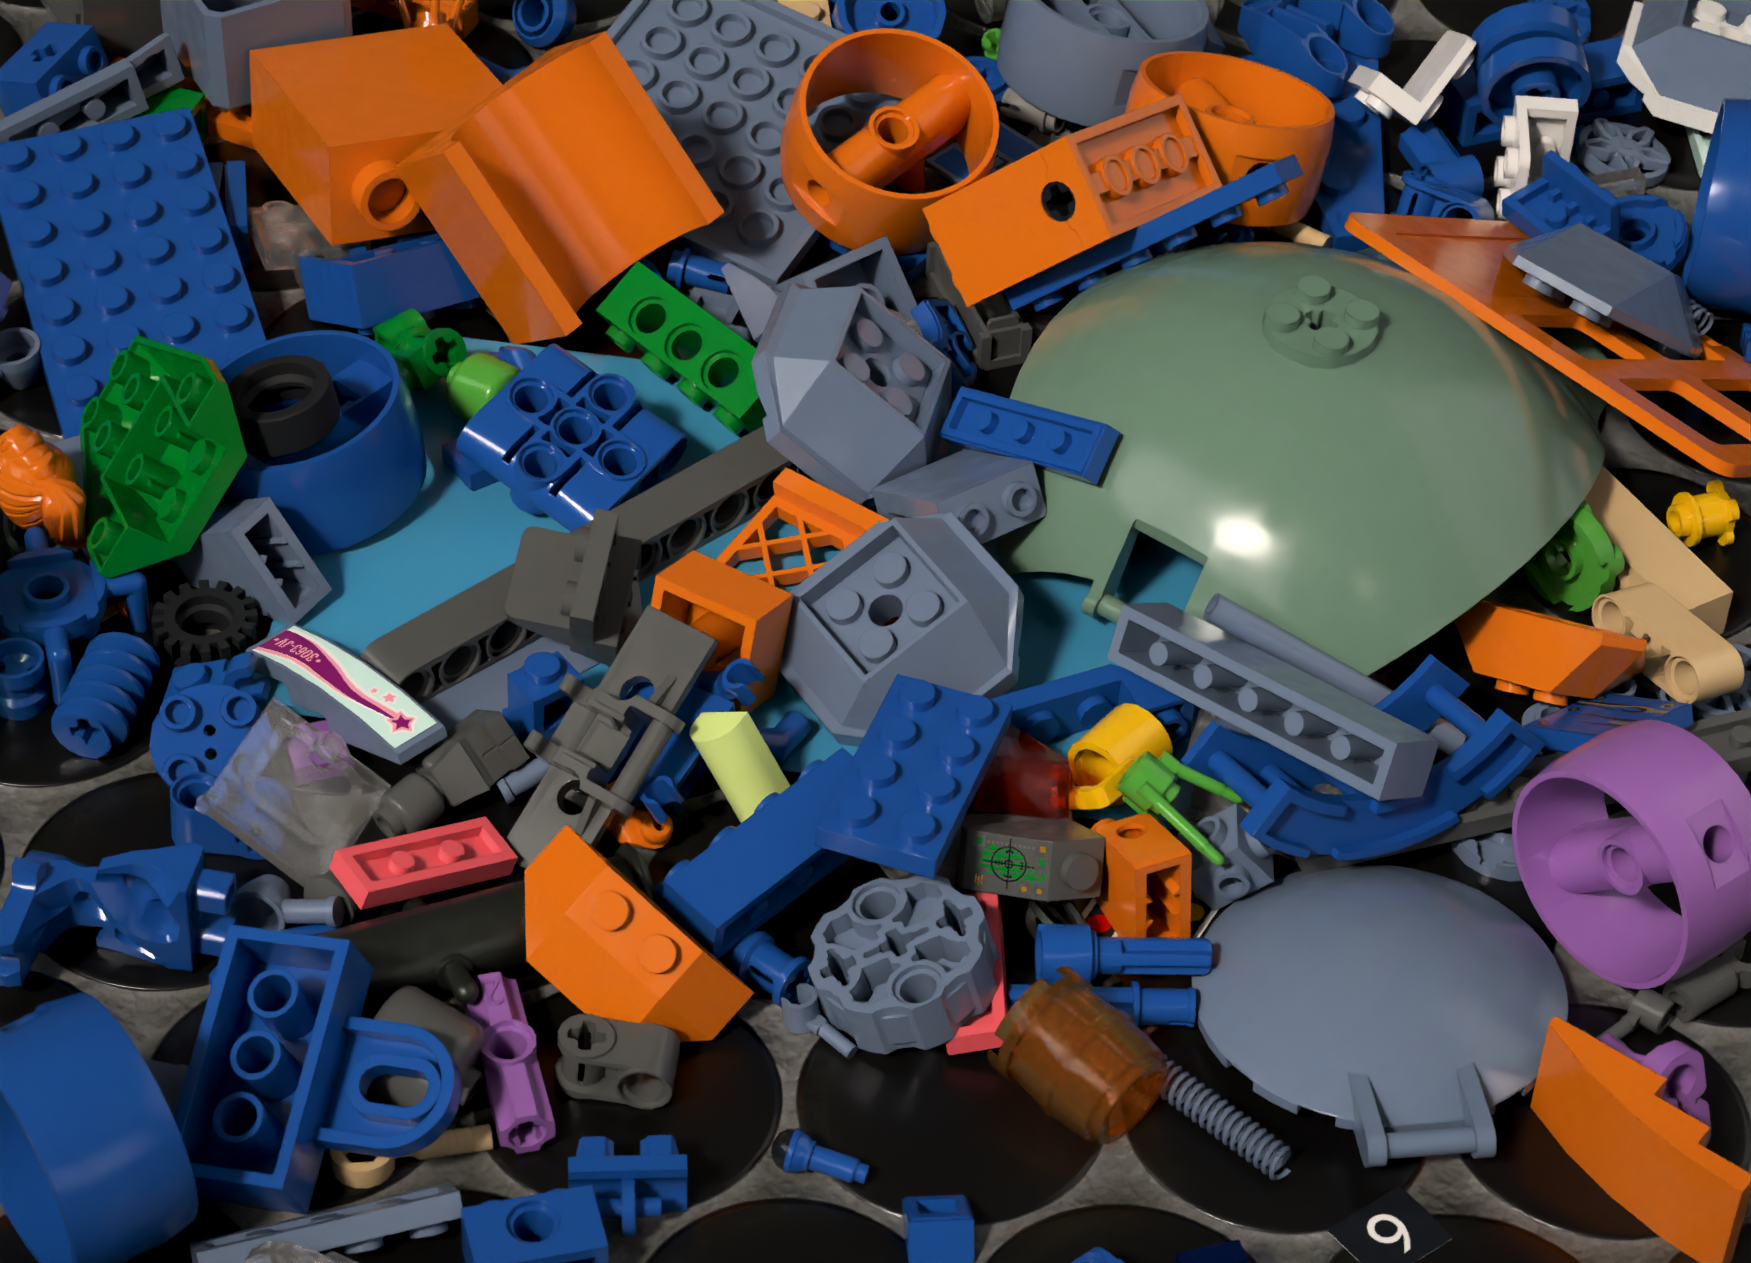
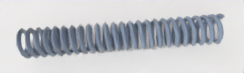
M1108 1016L1100 1022L1094 1032L1093 1039H1091L1090 1034L1094 1024L1089 1022L1085 1032L1087 1044H1093L1094 1049L1100 1050L1102 1055H1108L1110 1061H1115L1117 1066L1123 1067L1125 1072H1130L1131 1076L1138 1078L1140 1083H1146V1087L1153 1089L1155 1094H1161L1162 1099L1168 1100L1169 1104L1176 1106L1178 1111H1184V1115L1191 1117L1194 1123H1199L1203 1129L1207 1128L1208 1134H1214L1215 1138L1222 1140L1224 1145H1230L1232 1151H1238L1239 1157H1245L1248 1163H1253L1254 1167L1261 1169L1263 1174H1269L1271 1180L1282 1179L1291 1172L1288 1168H1285L1278 1175L1274 1174L1288 1160L1291 1153L1290 1145L1283 1146L1282 1140L1275 1141L1274 1134L1267 1135V1128L1260 1129L1259 1123H1252L1251 1117L1244 1118L1243 1111L1236 1112L1235 1105L1229 1106L1228 1100H1221L1220 1094L1213 1095L1212 1088L1206 1089L1205 1083H1198L1197 1077L1190 1078V1072H1183L1182 1066L1175 1067L1174 1060L1168 1061L1167 1055H1160L1159 1049L1152 1050V1044H1145L1144 1038L1137 1039V1033H1130L1129 1027L1122 1028V1022H1115L1114 1016ZM1109 1022V1025L1107 1026L1105 1031L1100 1035L1105 1025ZM1117 1027L1115 1033H1114V1034L1112 1035V1037L1108 1040L1110 1034H1111V1033L1113 1032V1030ZM1124 1033L1120 1042L1115 1046L1120 1036ZM1131 1040L1130 1044H1129V1045L1127 1046V1048L1123 1051L1125 1045L1128 1043V1041ZM1138 1046L1137 1050H1136V1051L1134 1052V1054L1130 1057V1055H1131V1053L1133 1052V1050ZM1146 1051L1145 1055H1144V1056L1142 1057V1059L1138 1062V1060H1139V1058L1141 1057V1055ZM1153 1057V1059H1152V1061L1150 1062V1064L1146 1067V1065H1147V1063L1149 1062V1060ZM1161 1062L1160 1066H1159V1067L1157 1068V1070L1153 1073V1071L1155 1070V1068L1157 1067V1065ZM1169 1067L1168 1071H1167V1072L1165 1073V1075L1161 1078L1162 1074H1163V1073L1165 1072V1070ZM1177 1072L1173 1080L1169 1083L1173 1075ZM1191 1085L1190 1089H1189V1090L1186 1092V1094L1184 1095V1093H1185V1091L1187 1090V1088ZM1199 1090L1198 1094H1197V1095L1195 1096V1098L1192 1100L1193 1096H1194V1095L1196 1094V1092Z

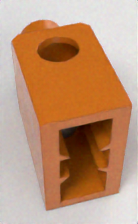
M1141 813L1117 821L1106 818L1095 823L1090 830L1105 837L1100 897H1094L1117 936L1191 938L1192 853L1151 814Z

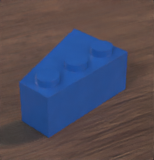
M436 230L397 238L398 243L368 251L364 244L348 247L349 256L333 260L319 258L316 254L298 257L309 320L357 328L359 335L375 334L372 329L374 326L409 308L417 310L426 321L435 318V309L449 306L451 310L477 307L481 305V296Z

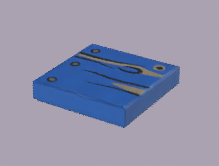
M1604 693L1595 699L1585 698L1528 723L1523 727L1545 743L1541 750L1566 754L1607 730L1638 720H1658L1683 729L1689 728L1690 725L1694 724L1692 704Z

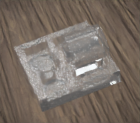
M270 201L263 204L262 207L247 208L248 230L265 271L291 269L296 282L303 290L298 257L316 254V256H325L324 258L333 260L349 256L348 247L363 244L366 245L367 251L372 250L370 240L331 246L300 205H292L285 201Z

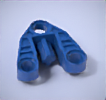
M1244 0L1241 3L1237 24L1238 32L1256 59L1267 66L1307 82L1322 92L1327 98L1340 95L1344 89L1348 63L1341 49L1364 58H1382L1390 52L1395 29L1391 14L1377 0Z

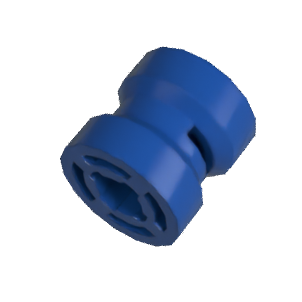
M16 637L0 641V717L13 721L27 720L42 713L49 704V686L44 676L46 671L44 651L38 643L31 639Z

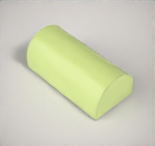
M747 711L700 713L690 728V738L740 823L753 815L755 809L765 797L774 792L781 794L790 787V784Z

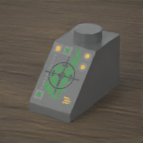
M1067 817L961 826L956 885L962 889L1046 902L1100 897L1105 837Z

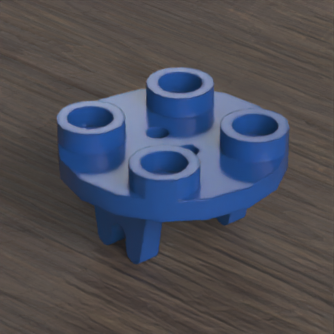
M205 683L185 688L178 694L164 700L152 724L149 747L156 772L170 788L176 779L191 772H204L215 776L244 779L260 778L269 761L271 736L266 717L256 705L251 695L231 686ZM207 727H213L216 731L214 735L207 736L204 730ZM210 750H214L217 753L216 758L212 760L205 757L206 753Z

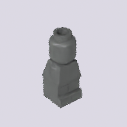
M474 710L447 732L448 736L429 748L415 769L417 773L406 775L381 796V807L373 813V818L379 829L388 838L426 830L444 815L445 805L455 808L464 801L490 790V787L508 771L517 769L530 758L500 711Z

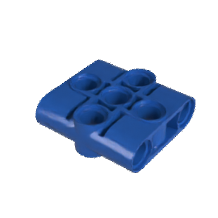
M553 343L539 353L469 420L458 437L456 450L509 487L511 499L520 510L537 515L545 513L572 532L593 520L595 508L610 511L657 485L679 462L688 446L689 437L635 400L636 392L634 387L626 378L610 373L600 375Z

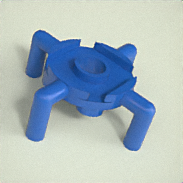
M31 527L24 535L26 552L20 553L8 560V569L0 575V632L6 636V639L22 637L31 639L39 645H45L52 699L55 704L59 705L73 676L72 658L68 641L73 639L87 640L99 632L100 620L105 614L108 598L125 596L128 627L131 631L141 633L150 629L152 623L147 579L139 571H131L110 579L99 575L91 559H89L88 565L74 559L73 551L63 548H50L45 530L40 527ZM51 592L58 594V596L51 599L35 598L43 593Z

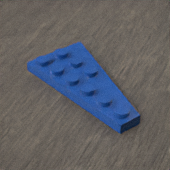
M1341 49L1347 59L1348 69L1342 93L1336 97L1328 98L1335 108L1333 139L1321 184L1310 210L1321 231L1332 236L1331 248L1352 252L1370 248L1371 246L1345 229L1344 225L1350 213L1385 214L1380 114L1376 115L1354 98L1359 90L1348 82L1359 65L1378 71V58H1364ZM1253 54L1237 56V58L1263 64Z

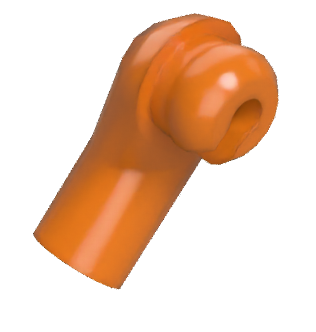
M615 781L609 783L605 789L610 791ZM635 808L629 819L616 813L608 829L613 838L620 844L628 843L633 847L654 850L662 848L669 843L673 833V822L669 815L666 814L668 819L663 824H658L649 812Z

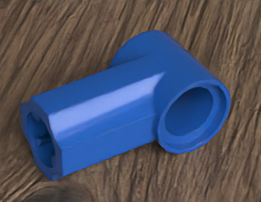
M1430 119L1427 121L1420 120L1417 125L1412 124L1410 128L1400 134L1398 149L1414 171L1431 175L1446 182L1448 185L1482 197L1484 180L1478 160L1473 155L1460 156L1441 128L1434 126Z

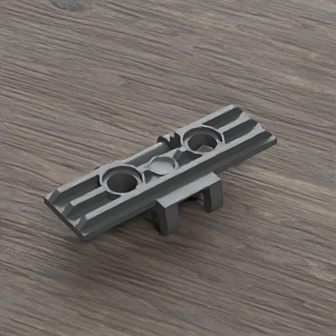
M647 605L598 688L594 687V689H591L574 675L566 673L558 689L573 701L550 741L532 729L523 744L527 750L539 759L550 764V767L505 839L506 843L518 856L517 865L527 869L566 824L595 848L616 813L624 818H630L635 809L631 802L672 734L680 735L686 725L675 715L717 647L718 642L714 638ZM640 682H650L653 684L654 693L647 700L637 694L626 700L628 691L635 684ZM649 726L611 790H606V786L620 763L625 759L641 728ZM580 785L579 789L588 796L584 808L579 814H566L563 808L564 798L570 789Z

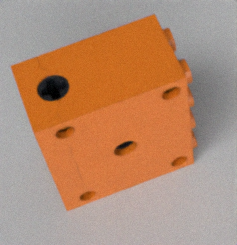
M1179 93L1066 135L922 210L929 223L931 235L938 243L952 273L953 283L961 293L966 306L970 307L1001 294L1013 286L1222 187V183L1183 97Z

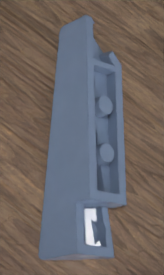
M165 32L126 59L124 58L1 119L0 143L130 119L148 110L146 98L185 79L170 35Z

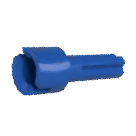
M1038 924L1036 929L1035 975L1036 980L1039 981V986H1089L1091 980L1096 979L1097 974L1206 975L1210 972L1212 965V946L1210 940L1206 938L1097 937L1096 931L1091 930L1089 924Z

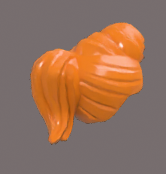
M22 423L16 424L0 435V508L13 523L22 529L28 530L31 527H40L49 532V536L54 540V543L76 548L87 547L86 495L77 486V475L73 463L60 448L44 441L38 430L32 431Z

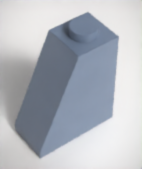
M270 497L220 502L190 551L171 558L189 585L199 588L198 580H209V588H216L220 580L229 583V592L236 586H239L245 590V598L249 596L253 598L257 613L285 625L296 624L333 590Z

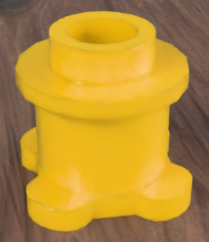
M1721 480L1709 481L1706 485L1707 493L1692 496L1688 492H1680L1674 496L1672 504L1668 507L1666 513L1667 526L1687 547H1694L1700 543L1701 539L1715 536L1721 546L1733 544L1735 539L1734 527L1735 522L1740 518V509L1737 501L1734 498L1731 499L1726 493Z

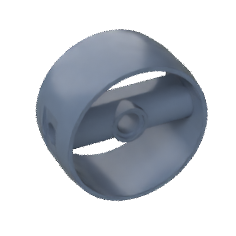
M1008 0L999 34L998 70L1005 83L1028 103L1058 118L1090 127L1125 113L1131 86L1141 63L1148 57L1173 51L1203 52L1207 40L1209 10L1204 0Z

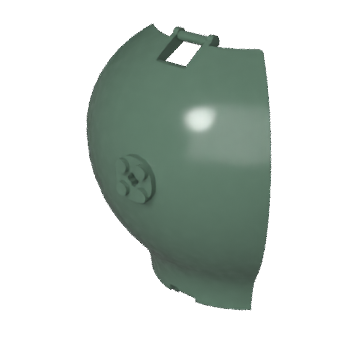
M1263 241L1202 246L1144 261L1133 267L1122 269L1100 279L1073 298L1050 321L1032 346L1018 373L1009 399L1105 423L1119 431L1120 434L1097 485L1035 468L1047 513L1036 521L997 537L1000 566L1008 575L1045 571L1071 574L1094 580L1090 592L1082 603L1081 611L1093 619H1098L1102 616L1117 624L1122 606L1127 603L1114 596L1138 533L1141 531L1204 565L1185 607V612L1215 626L1206 621L1203 615L1211 598L1219 593L1368 676L1434 635L1490 594L1528 562L1570 519L1591 490L1599 476L1604 461V442L1598 431V420L1607 402L1478 318L1448 294L1413 275L1372 247L1350 252L1304 243ZM1538 327L1583 357L1607 359L1591 337L1574 328Z

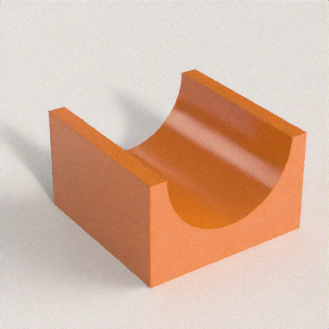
M606 31L553 47L394 166L406 187L514 344H524L569 335L583 324L576 314L577 311L610 280L655 249L691 230L710 224L724 213V210Z

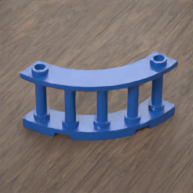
M1429 654L1398 688L1373 706L1423 732L1442 716L1469 738L1449 756L1435 765L1432 764L1422 797L1378 801L1255 736L1229 729L1213 719L1180 762L1225 784L1252 808L1239 824L1251 837L1273 849L1293 856L1309 858L1310 854L1331 855L1337 861L1370 858L1398 851L1422 842L1452 827L1460 821L1456 813L1470 805L1481 795L1487 800L1492 799L1525 769L1545 746V743L1499 708L1496 709L1487 721L1458 699L1470 684ZM1333 785L1344 795L1324 794L1313 791Z

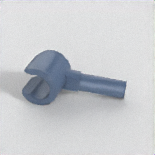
M800 983L796 986L799 1004L790 1003L784 997L780 998L784 1025L789 1032L795 1034L813 1032L815 1035L823 1038L847 1059H851L856 1054L858 1047L831 1026L829 1021L820 1014L818 995L812 985Z

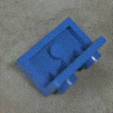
M1553 150L1542 155V177L1502 200V216L1530 238L1582 223L1615 242L1619 240L1620 206L1616 197L1608 189H1602L1585 176L1574 163L1567 162Z

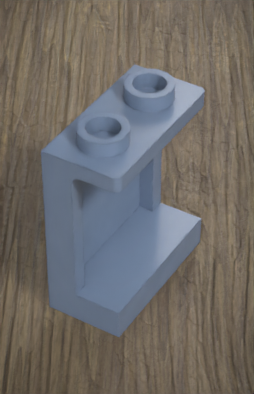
M969 449L956 452L871 489L877 512L885 518L892 520L893 518H908L952 512L980 544L1036 521L1047 513L1033 461Z

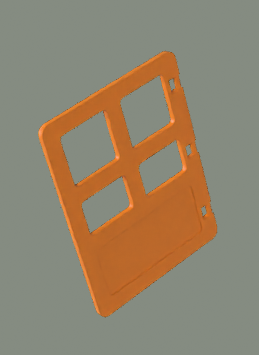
M1350 213L1344 225L1348 232L1413 275L1448 294L1478 318L1707 469L1729 478L1751 477V444H1717L1636 392H1674L1751 441V413L1718 392H1751V362H1745L1743 356L1704 334L1699 336L1703 350L1700 358L1703 360L1668 359L1622 330L1631 328L1615 320L1611 327L1608 328L1569 308L1574 300L1571 296L1567 295L1565 300L1561 302L1526 285L1522 281L1527 272L1511 264L1503 253L1508 245L1529 239L1530 237L1510 221ZM1538 327L1574 328L1580 330L1623 359H1589L1583 357Z

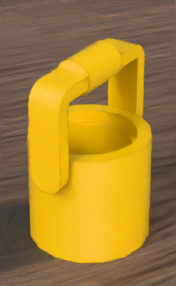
M1129 703L1116 706L1071 746L1068 751L1067 762L1038 786L1036 791L1045 809L1086 810L1101 809L1107 806L1114 808L1125 804L1122 800L1124 795L1116 789L1118 781L1131 764L1145 751H1149L1157 759L1165 750L1172 755L1173 747L1169 734L1161 722L1146 709Z

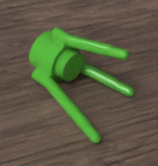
M1167 750L1158 759L1149 751L1142 753L1126 770L1116 785V789L1124 795L1122 800L1138 814H1151L1166 828L1157 816L1161 814L1214 865L1221 866L1224 863L1223 855L1170 804L1181 788L1173 779L1175 776H1178L1233 803L1241 804L1244 800L1225 784L1182 764Z

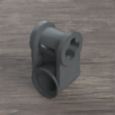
M593 1014L574 1015L561 1024L558 1030L557 1042L562 1056L557 1060L554 1067V1082L564 1094L576 1099H595L628 1104L639 1109H655L669 1102L673 1092L681 1047L678 1036L672 1030L655 1023H633L602 1018ZM586 1032L591 1033L589 1050L584 1049ZM579 1063L585 1064L583 1081L578 1080Z

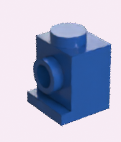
M558 651L554 653H533L526 658L524 666L507 674L508 707L502 710V715L509 726L524 742L532 729L545 736L548 740L553 736L573 703L571 699L558 689L567 672L577 677L584 684V678ZM551 708L557 716L544 721V710Z

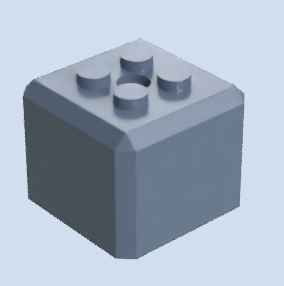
M160 0L163 33L166 32L170 35L177 57L212 106L225 113L251 105L249 50L353 36L350 0Z

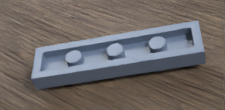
M447 1182L189 1243L193 1263H273L277 1261L278 1263H315L319 1260V1251L344 1246V1251L347 1254L366 1252L383 1246V1236L407 1230L409 1231L410 1238H423L443 1233L449 1229L447 1221L461 1218V1208L463 1206L460 1191Z

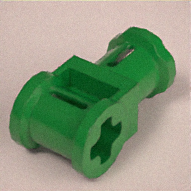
M412 326L404 330L399 336L396 345L388 350L407 381L410 392L413 389L426 390L441 377H447L449 371L456 363L463 362L466 359L464 340L457 331L451 328L431 330L427 327Z

